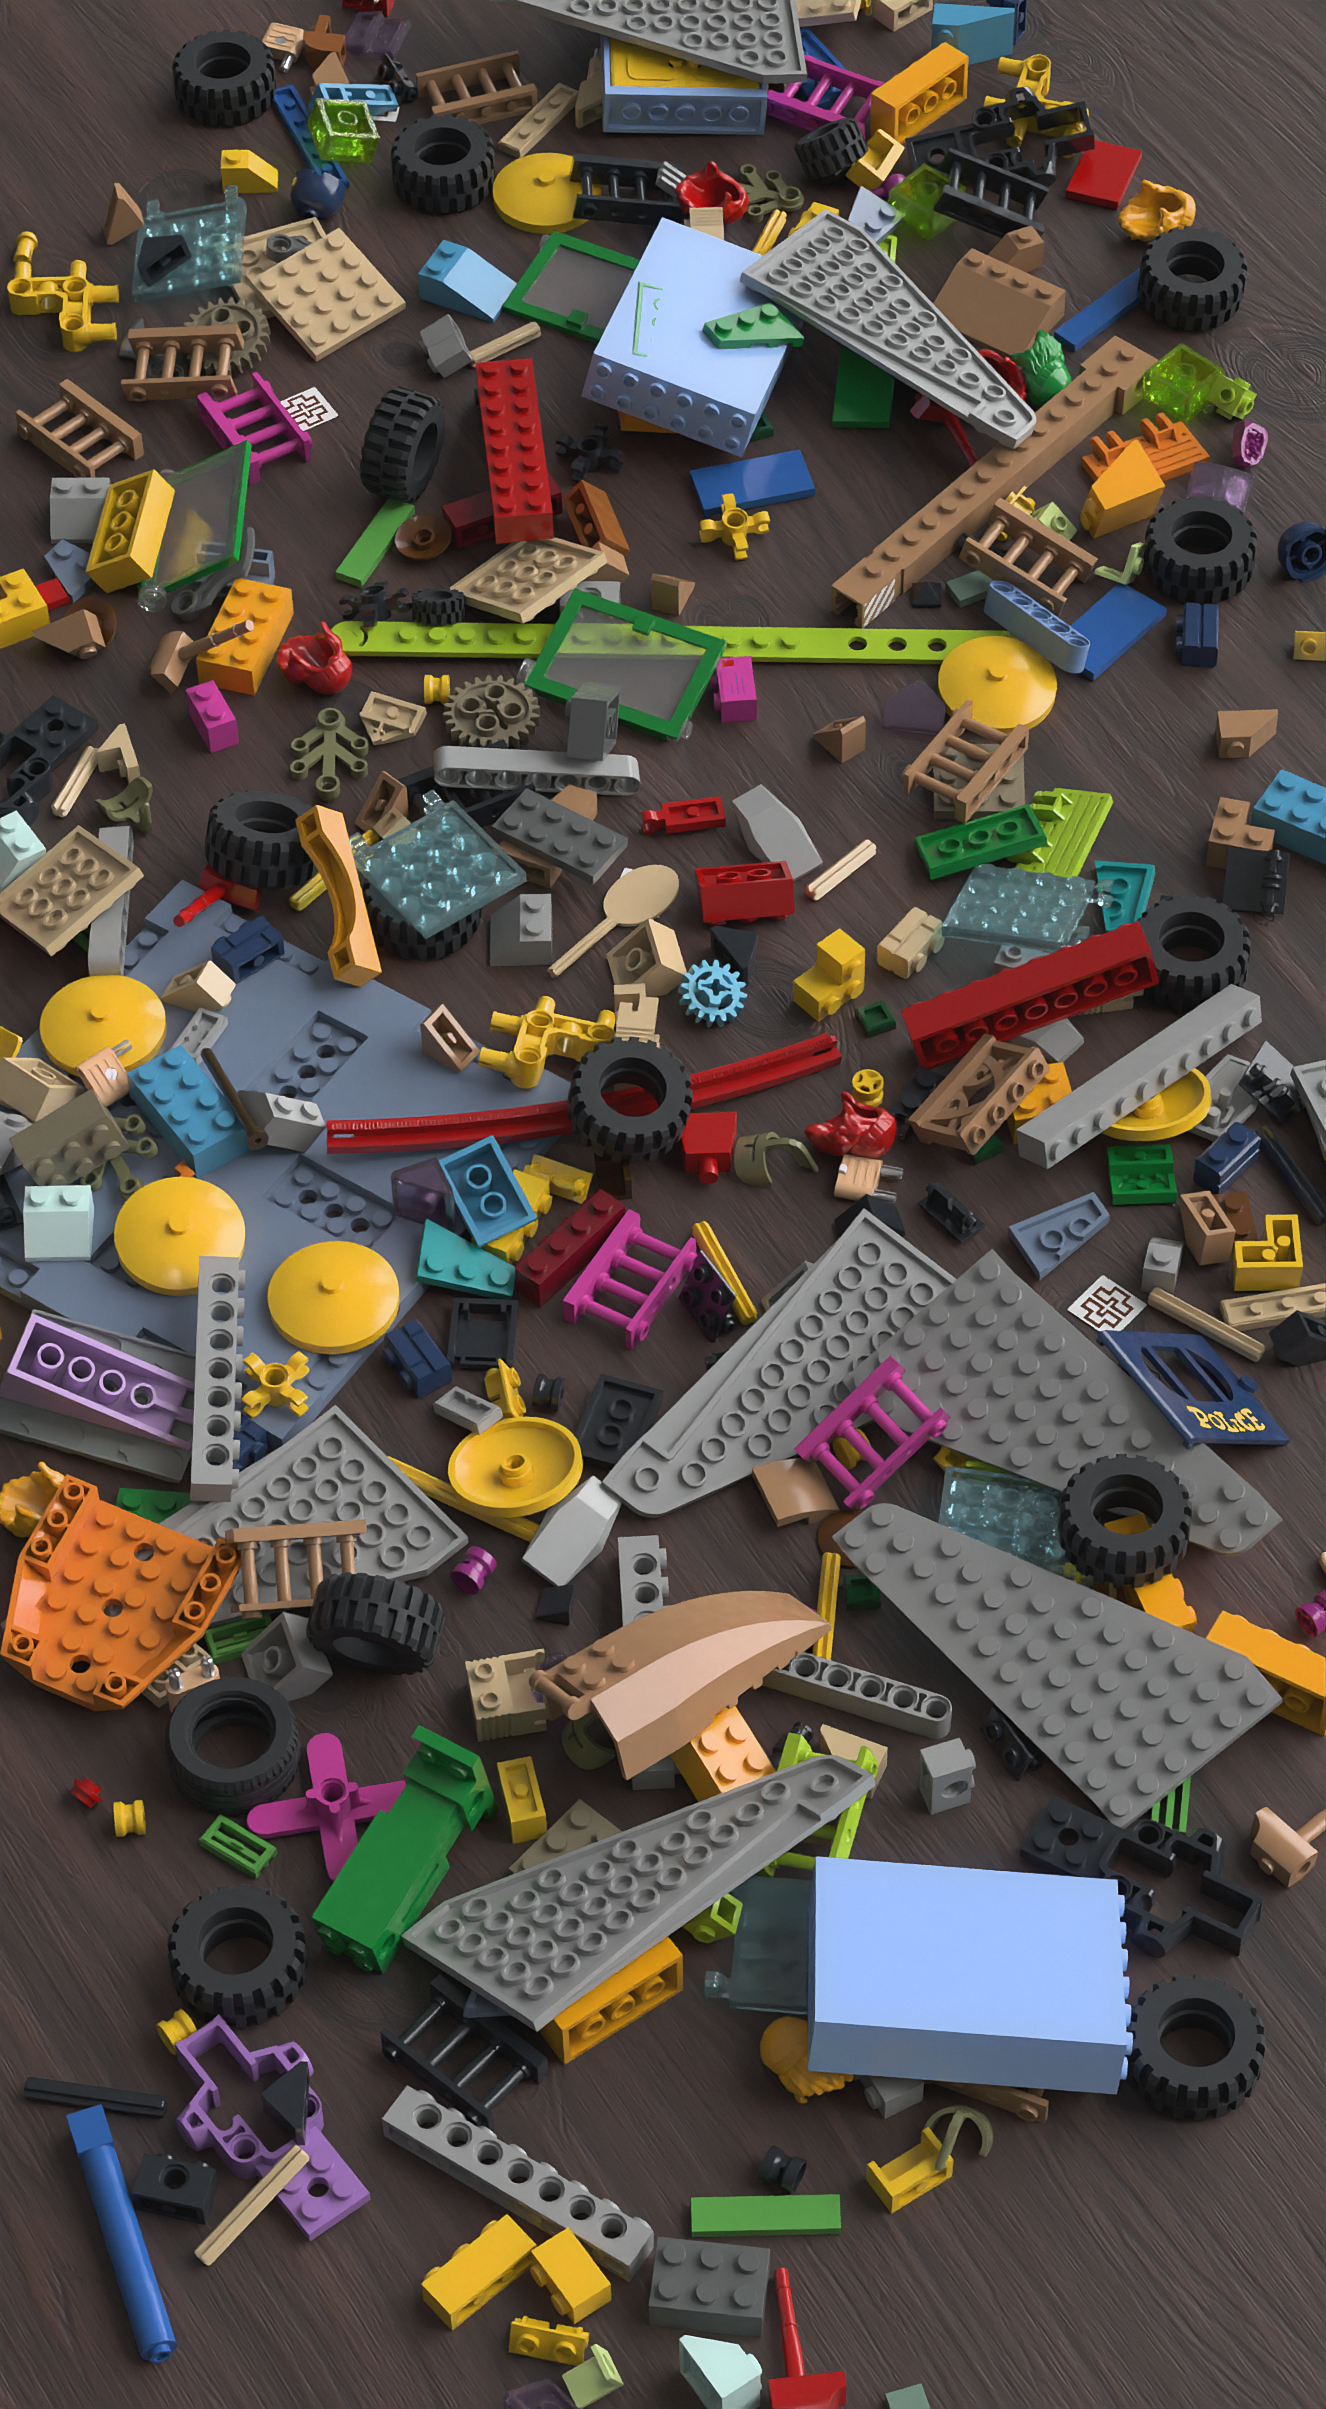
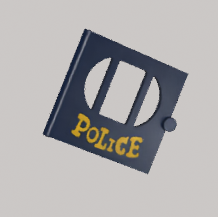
M1103 1330L1096 1334L1098 1336L1096 1342L1100 1346L1105 1345L1184 1439L1182 1445L1186 1449H1190L1194 1443L1287 1445L1291 1441L1252 1395L1258 1388L1257 1384L1248 1376L1243 1375L1239 1379L1202 1335ZM1155 1351L1174 1352L1216 1402L1197 1401ZM1141 1352L1175 1392L1167 1388L1151 1373L1142 1359ZM1196 1361L1217 1377L1227 1391L1229 1400Z

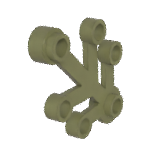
M751 164L741 166L740 179L750 183V185L741 184L748 195L749 205L763 200L770 201L762 205H751L748 207L747 219L750 222L759 223L763 220L764 214L773 212L776 209L792 212L803 206L804 197L801 191L793 186L787 187L779 171L771 170L766 173L765 186L756 173L755 166ZM767 187L775 188L777 192L768 190Z
M326 708L320 711L316 718V727L301 738H296L291 742L292 755L301 758L290 764V773L293 779H305L309 774L308 769L323 758V775L316 780V793L325 802L334 801L340 794V781L335 776V758L350 767L352 777L362 779L368 775L367 761L357 758L368 754V740L345 726L344 716L335 708ZM336 735L351 745L352 753L336 742ZM324 736V742L309 752V745Z
M130 1115L126 1119L113 1117L120 1130L128 1132L130 1136H140L146 1129V1125L139 1115ZM138 1123L135 1128H131L133 1124ZM144 1137L139 1141L126 1140L130 1148L122 1153L140 1155L143 1159H151L157 1154L158 1147L153 1139ZM146 1146H150L148 1150L143 1151ZM121 1153L116 1158L110 1159L121 1181L120 1195L126 1202L136 1191L146 1185L140 1178L133 1177ZM108 1161L93 1169L91 1173L80 1178L81 1184L90 1185L91 1192L99 1190L102 1186L101 1178ZM95 1178L92 1183L88 1184L89 1180Z

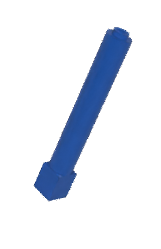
M102 2104L66 2115L70 2134L85 2176L142 2359L150 2360L152 2363L163 2362L171 2357L172 2352L177 2347V2343L117 2157Z

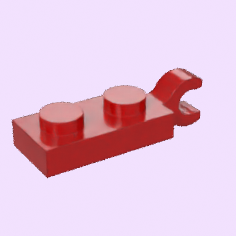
M720 796L661 803L660 811L647 810L641 812L643 819L641 827L644 835L654 834L663 827L666 834L726 826V816Z

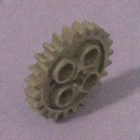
M230 297L228 303H224L222 298H219L218 305L215 306L209 301L208 309L205 310L202 307H198L200 314L198 316L190 314L192 322H184L183 324L184 327L238 324L244 339L243 351L230 352L228 375H231V377L233 370H237L242 374V367L245 365L253 368L251 361H261L259 353H267L265 345L271 342L268 336L271 334L266 316L262 314L260 308L255 309L253 302L246 305L244 299H240L235 304L233 297ZM219 352L203 353L201 372L205 370L206 375L210 376L214 371H217ZM183 353L185 360H188L190 366L192 353Z
M487 675L486 681L483 682L478 677H475V684L473 685L465 681L464 690L456 687L455 695H448V703L444 704L443 716L446 732L451 733L452 741L459 740V747H465L469 744V747L481 748L504 739L508 746L512 745L516 749H520V741L528 743L529 735H536V727L540 726V706H538V698L533 697L532 689L525 690L523 682L515 686L514 678L503 682L502 675L496 681H492L491 676Z

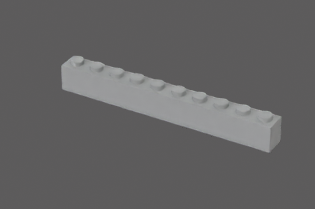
M1230 984L1016 1130L1019 1156L1049 1169L1262 1022L1260 996Z

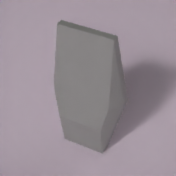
M762 784L732 800V807L748 851L761 863L786 861L793 877V882L823 866V861L800 819Z
M1066 1018L1007 1040V1042L1026 1048L1037 1047L1045 1060L1053 1064L1064 1062L1084 1043V1038Z
M1227 1054L1205 1076L1211 1089V1107L1206 1117L1199 1124L1188 1130V1132L1215 1141L1224 1132H1227V1129L1234 1122L1242 1124L1256 1110L1258 1102L1238 1085L1250 1062Z
M595 1476L590 1477L565 1498L548 1509L521 1559L522 1562L553 1586L566 1585L602 1552L623 1501L601 1484L602 1482Z

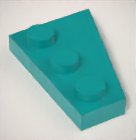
M1095 860L1106 933L1117 929L1123 924L1136 922L1146 910L1156 874L1155 865Z
M425 1219L415 1281L494 1299L511 1300L515 1281L514 1266L429 1219Z

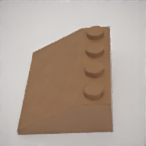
M971 248L956 264L933 304L965 339L1011 359L1013 353H1023L1032 348L1037 331L1043 330V332L1048 333L1064 316L1066 290Z

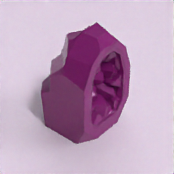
M1242 421L1235 425L1231 450L1233 454L1232 460L1236 466L1246 469L1256 465L1263 458L1268 442V432L1254 422Z

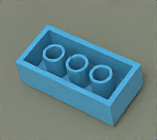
M1281 769L1254 806L1251 826L1275 830L1274 843L1326 865V788Z
M182 1045L127 1073L131 1099L179 1158L185 1160L186 1165L195 1172L194 1176L196 1179L251 1150L245 1142L246 1132L226 1098Z

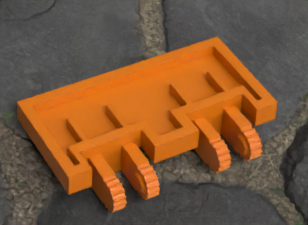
M1161 412L1155 415V421L1160 431L1157 430L1148 418L1140 421V429L1146 439L1141 435L1123 442L1116 432L1112 430L1105 435L1106 442L1110 447L1108 449L1099 437L1091 438L1090 447L1093 453L1082 457V467L1092 480L1096 482L1131 442L1137 439L1163 482L1209 465L1210 456L1182 421L1173 424Z

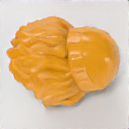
M1142 180L1140 192L1128 200L1127 206L1119 213L1117 219L1118 223L1121 224V229L1126 232L1127 236H1130L1131 240L1139 239L1149 242L1163 232L1167 234L1170 229L1178 227L1180 230L1184 229L1185 226H1192L1195 219L1196 206L1193 198L1181 190Z
M44 1462L38 1463L40 1472L33 1471L30 1476L12 1479L2 1486V1491L0 1492V1523L15 1536H31L65 1478L61 1473L51 1470Z
M785 2016L773 2021L763 2033L760 2042L761 2059L768 2068L779 2076L782 2084L788 2091L794 2094L797 2102L805 2104L807 2103L805 2096L810 2097L814 2093L820 2096L825 2091L830 2092L844 2088L845 2081L851 2082L853 2080V2074L807 2071V2021Z

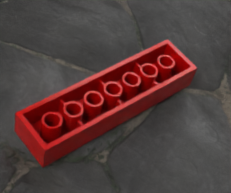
M532 358L475 363L496 544L554 539L553 511Z
M1139 921L1131 924H1123L1117 929L1102 935L1091 936L1086 941L1076 945L1062 947L1057 952L1047 956L1033 958L1015 968L1004 969L986 979L972 981L967 986L954 991L943 992L938 997L925 1002L914 1003L908 1008L901 1010V1014L920 1066L930 1070L964 1057L984 1034L993 1035L997 1041L1005 1042L1159 984L1151 948Z

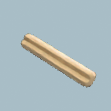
M530 322L470 351L473 359L469 363L470 366L475 368V363L490 361L540 337V327L536 322Z
M88 746L84 750L51 806L52 813L55 816L64 818L69 813L98 764V748Z
M868 839L862 841L806 886V895L813 901L820 899L876 854V845Z

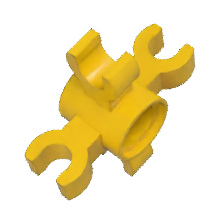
M733 493L722 495V520L700 521L701 542L706 543L721 537L725 544L733 546L736 561L747 559L746 550H748L747 533H768L767 523H770L768 512L762 511L753 516H748L744 510L736 508Z
M298 1351L291 1356L284 1366L280 1363L265 1365L254 1353L247 1356L243 1360V1363L247 1366L244 1373L261 1385L256 1390L249 1391L242 1397V1402L247 1405L243 1408V1412L253 1419L261 1413L267 1404L273 1407L286 1404L292 1413L298 1417L302 1416L309 1410V1407L304 1404L308 1397L301 1390L293 1388L291 1384L309 1373L310 1369L304 1365L309 1359Z

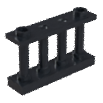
M949 148L938 167L939 171L949 174L948 185L945 184L934 201L933 211L1000 238H1003L1009 232L1031 225L1038 235L1042 236L1045 225L1034 221L1033 217L1034 209L1037 210L1048 194V187ZM960 179L974 184L973 195L958 190ZM985 189L999 195L998 206L983 200ZM1010 199L1024 205L1023 216L1008 210Z
M573 154L569 178L570 182L581 183L582 194L576 195L572 214L573 218L658 226L662 217L682 224L684 213L682 209H679L680 203H674L673 196L656 185L658 169L663 162ZM667 162L680 172L682 171L681 163ZM592 184L608 185L609 197L593 195ZM619 186L635 188L636 199L620 198ZM646 189L661 190L662 201L647 200Z
M502 739L481 748L509 749V746ZM434 766L397 779L407 787L408 806L414 804L426 824H423L424 837L426 838L424 843L434 844L435 846L495 823L526 788L536 792L533 783L515 790H507V793L492 798L487 789L472 788L481 803L465 808L453 790L457 787H445L437 784ZM442 794L454 813L438 819L426 799Z
M439 1974L430 1982L432 2005L399 2037L395 2036L387 2028L380 2032L382 2053L391 2063L395 2065L400 2063L460 2111L468 2122L477 2127L485 2126L493 2132L494 2118L491 2110L522 2079L530 2078L539 2085L548 2076L547 2058L494 2016L464 2017V2009L469 1996ZM449 2014L458 2021V2026L425 2059L410 2048L441 2015L446 2016ZM476 2035L485 2042V2047L453 2080L437 2069L468 2036L473 2037ZM495 2057H504L511 2063L512 2069L479 2102L464 2091V2088Z

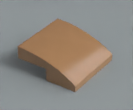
M803 1458L786 1459L752 1468V1477L777 1527L806 1518L808 1524L840 1512L815 1460L808 1463Z

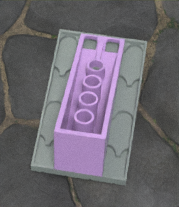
M33 1309L0 1384V1433L65 1453L77 1454L127 1471L132 1470L166 1482L179 1484L192 1455L196 1354ZM214 1376L213 1378L222 1379L223 1377Z

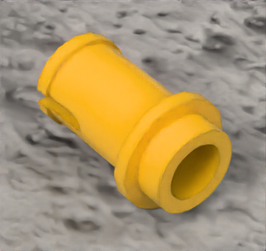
M25 231L16 238L17 249L13 261H16L15 264L18 262L31 264L33 250L38 245L36 236L31 232Z

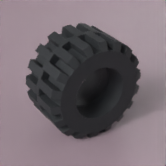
M842 118L805 135L796 143L794 150L807 178L819 179L854 164L868 152L869 147L856 119Z

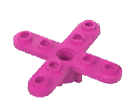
M321 1733L311 1738L307 1744V1756L313 1789L306 1791V1797L255 1806L247 1816V1826L251 1833L261 1839L320 1830L327 1876L330 1882L333 1883L358 1844L355 1824L372 1821L379 1809L388 1814L405 1788L406 1783L405 1781H397L358 1788V1784L355 1782L348 1783L342 1746L339 1739L335 1735Z

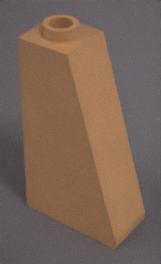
M569 784L551 799L592 821L597 815V793ZM504 840L494 850L495 869L497 871L550 889L563 870Z

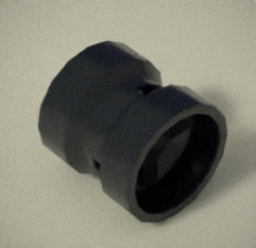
M772 2145L762 2161L758 2179L768 2184L775 2182L780 2185L782 2190L794 2194L805 2174L807 2160L798 2156L789 2157L783 2149Z

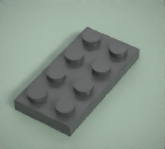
M527 788L492 826V835L593 885L628 846L627 837Z

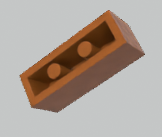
M581 480L563 498L581 545L592 548L599 541L623 554L625 557L630 552V549L606 492Z

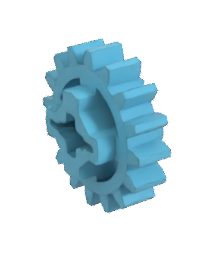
M702 960L699 968L693 964L688 973L684 974L681 980L683 984L678 989V993L683 995L679 1003L680 1005L689 1006L685 1012L686 1015L692 1013L697 1015L695 1018L696 1023H699L701 1019H705L707 1027H711L714 1021L717 1022L719 1027H722L726 1019L729 1022H733L737 1014H740L744 1008L742 1003L746 1000L747 994L742 991L746 984L745 982H737V978L740 975L739 972L733 974L728 972L730 969L729 964H726L724 968H720L718 960H715L712 966H709L706 960Z

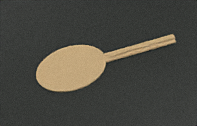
M648 865L634 869L618 879L608 890L604 899L603 909L606 919L547 969L552 978L559 976L616 925L623 927L637 926L642 924L647 918L653 920L665 912L674 902L679 890V879L675 871L663 865Z

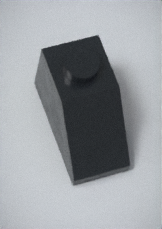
M1296 1310L1268 1333L1274 1344L1273 1351L1275 1355L1283 1362L1287 1361L1301 1367L1326 1360V1321Z

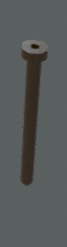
M203 1048L200 1054L201 1058L246 1132V1144L252 1150H259L265 1147L269 1140L266 1131L255 1124L210 1048Z

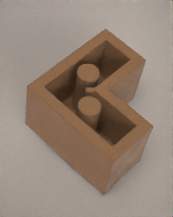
M1220 797L1209 838L1206 866L1226 869L1228 847L1263 851L1272 850L1275 830L1248 825L1250 802Z

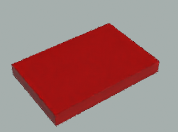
M1095 140V149L1084 151L1066 189V198L1118 210L1142 159V151Z

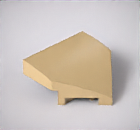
M371 691L359 714L373 745H379L415 736L427 715L425 707Z

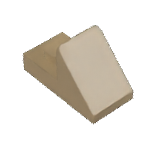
M125 723L120 724L98 749V766L100 772L118 769L120 777H126L128 784H130L132 780L140 776V771Z

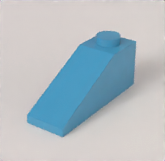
M318 83L308 107L316 126H342L397 109L398 103L390 85Z

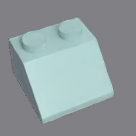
M17 811L0 818V893L46 854L44 845Z
M25 1186L23 1209L25 1261H91L94 1221L91 1186Z
M684 2335L679 2339L680 2372L707 2409H757L760 2407V2390H762L760 2374H762V2369L757 2359L751 2353L746 2355L739 2344Z

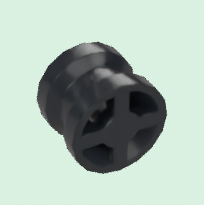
M539 1373L533 1388L532 1405L540 1407L543 1404L549 1405L553 1410L559 1411L564 1399L566 1379L563 1377L549 1379L545 1374Z

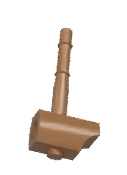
M246 620L239 624L235 623L232 627L218 633H212L210 636L197 641H193L183 631L169 632L162 637L147 672L172 694L178 688L191 657L214 647H219L222 643L236 637H242L243 634L254 630V624L251 620Z
M1268 1807L1257 1811L1250 1832L1254 1838L1250 1855L1258 1861L1260 1868L1266 1874H1273L1287 1888L1294 1885L1315 1866L1318 1851L1309 1843L1326 1830V1808L1296 1832Z

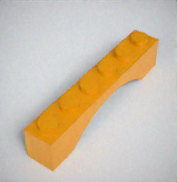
M315 805L295 821L301 846L318 869L332 903L334 936L332 945L327 953L333 977L335 980L361 987L382 973L343 814Z

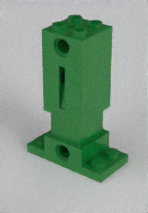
M420 1725L412 1735L417 1751L402 1773L406 1783L405 1788L388 1814L379 1809L311 1917L317 1928L316 1933L321 1937L322 1945L325 1949L337 1956H341L344 1953L352 1957L353 1963L367 1972H371L374 1969L384 1974L403 1943L401 1935L414 1926L449 1870L450 1865L446 1855L462 1829L466 1828L473 1831L481 1817L492 1821L499 1810L480 1756Z

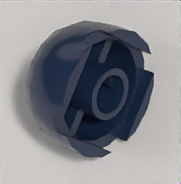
M301 169L295 173L290 190L291 202L295 209L305 219L316 217L317 220H324L334 216L342 206L346 194L344 193V184L338 178L324 171L322 176L313 174L315 169Z
M1307 521L1293 524L1286 529L1280 537L1277 546L1278 560L1282 568L1291 577L1300 579L1302 582L1319 579L1326 573V529L1315 522Z

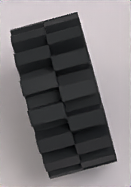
M435 587V589H420L412 595V619L417 623L422 622L424 625L430 623L431 626H436V624L446 626L447 623L453 625L455 622L460 623L465 619V595L463 592H458L456 589L450 590V588L440 589V587Z

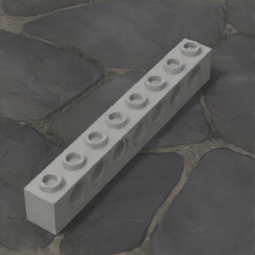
M202 1255L199 1257L190 1501L231 1502L232 1489H238L239 1469H232L233 1460H239L240 1440H233L234 1431H240L241 1411H234L235 1402L241 1403L242 1383L235 1382V1375L242 1374L243 1354H236V1346H243L244 1326H237V1318H244V1298H238V1290H245V1270H239V1257ZM215 1320H224L225 1322H217ZM215 1348H223L225 1350L219 1351L215 1350ZM214 1376H221V1377H224V1378H222V1379H216V1378H213V1377H214ZM218 1404L222 1405L223 1407L216 1408L212 1405ZM219 1433V1434H221L222 1436L216 1437V1436H212V1435H210V1434ZM218 1462L221 1463V1465L214 1466L209 1463Z
M658 1535L618 1537L622 1623L625 1626L641 1617L670 1606H663V1597H669L668 1577H661V1569H667L666 1548H659ZM648 1601V1602H650V1603H648V1604H643V1603H641V1602ZM668 1755L633 1776V1790L675 1788L674 1774L681 1773L671 1756Z
M407 2085L382 2118L385 2137L553 2237L569 2227L593 2261L628 2282L632 2280L654 2248V2231L647 2222L638 2217L631 2218L620 2211L615 2203L603 2198L600 2200L590 2194L588 2189L580 2182L566 2180L558 2175L555 2168L548 2163L540 2162L539 2164L529 2158L526 2152L515 2144L507 2145L497 2139L496 2135L487 2127L473 2125L466 2120L461 2112L454 2108L446 2109L436 2103L434 2097L424 2090L416 2091ZM429 2122L436 2124L430 2129L420 2127L422 2124ZM458 2140L466 2142V2144L461 2147H454L450 2145L452 2142ZM489 2158L497 2161L492 2165H484L481 2163L483 2160ZM516 2177H525L528 2179L527 2181L519 2184L511 2181ZM547 2195L558 2197L557 2200L552 2202L542 2200ZM579 2213H585L589 2215V2217L585 2220H576L573 2218V2216ZM608 2232L621 2234L615 2239H609L604 2236Z

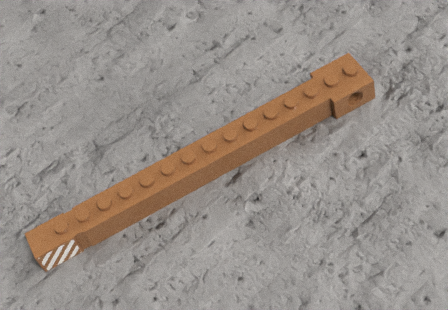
M1117 336L1111 338L1080 365L1078 377L1035 412L1036 424L1033 433L1015 449L1004 446L1001 443L997 444L878 545L871 555L867 558L864 557L832 584L831 611L839 615L855 602L857 603L858 616L855 618L856 622H854V625L860 629L866 627L894 603L901 593L904 594L912 587V583H917L956 549L957 541L960 535L962 536V533L972 536L985 525L994 504L999 498L1005 500L1012 491L1018 494L1024 486L1028 488L1115 412L1124 415L1157 387L1160 360Z

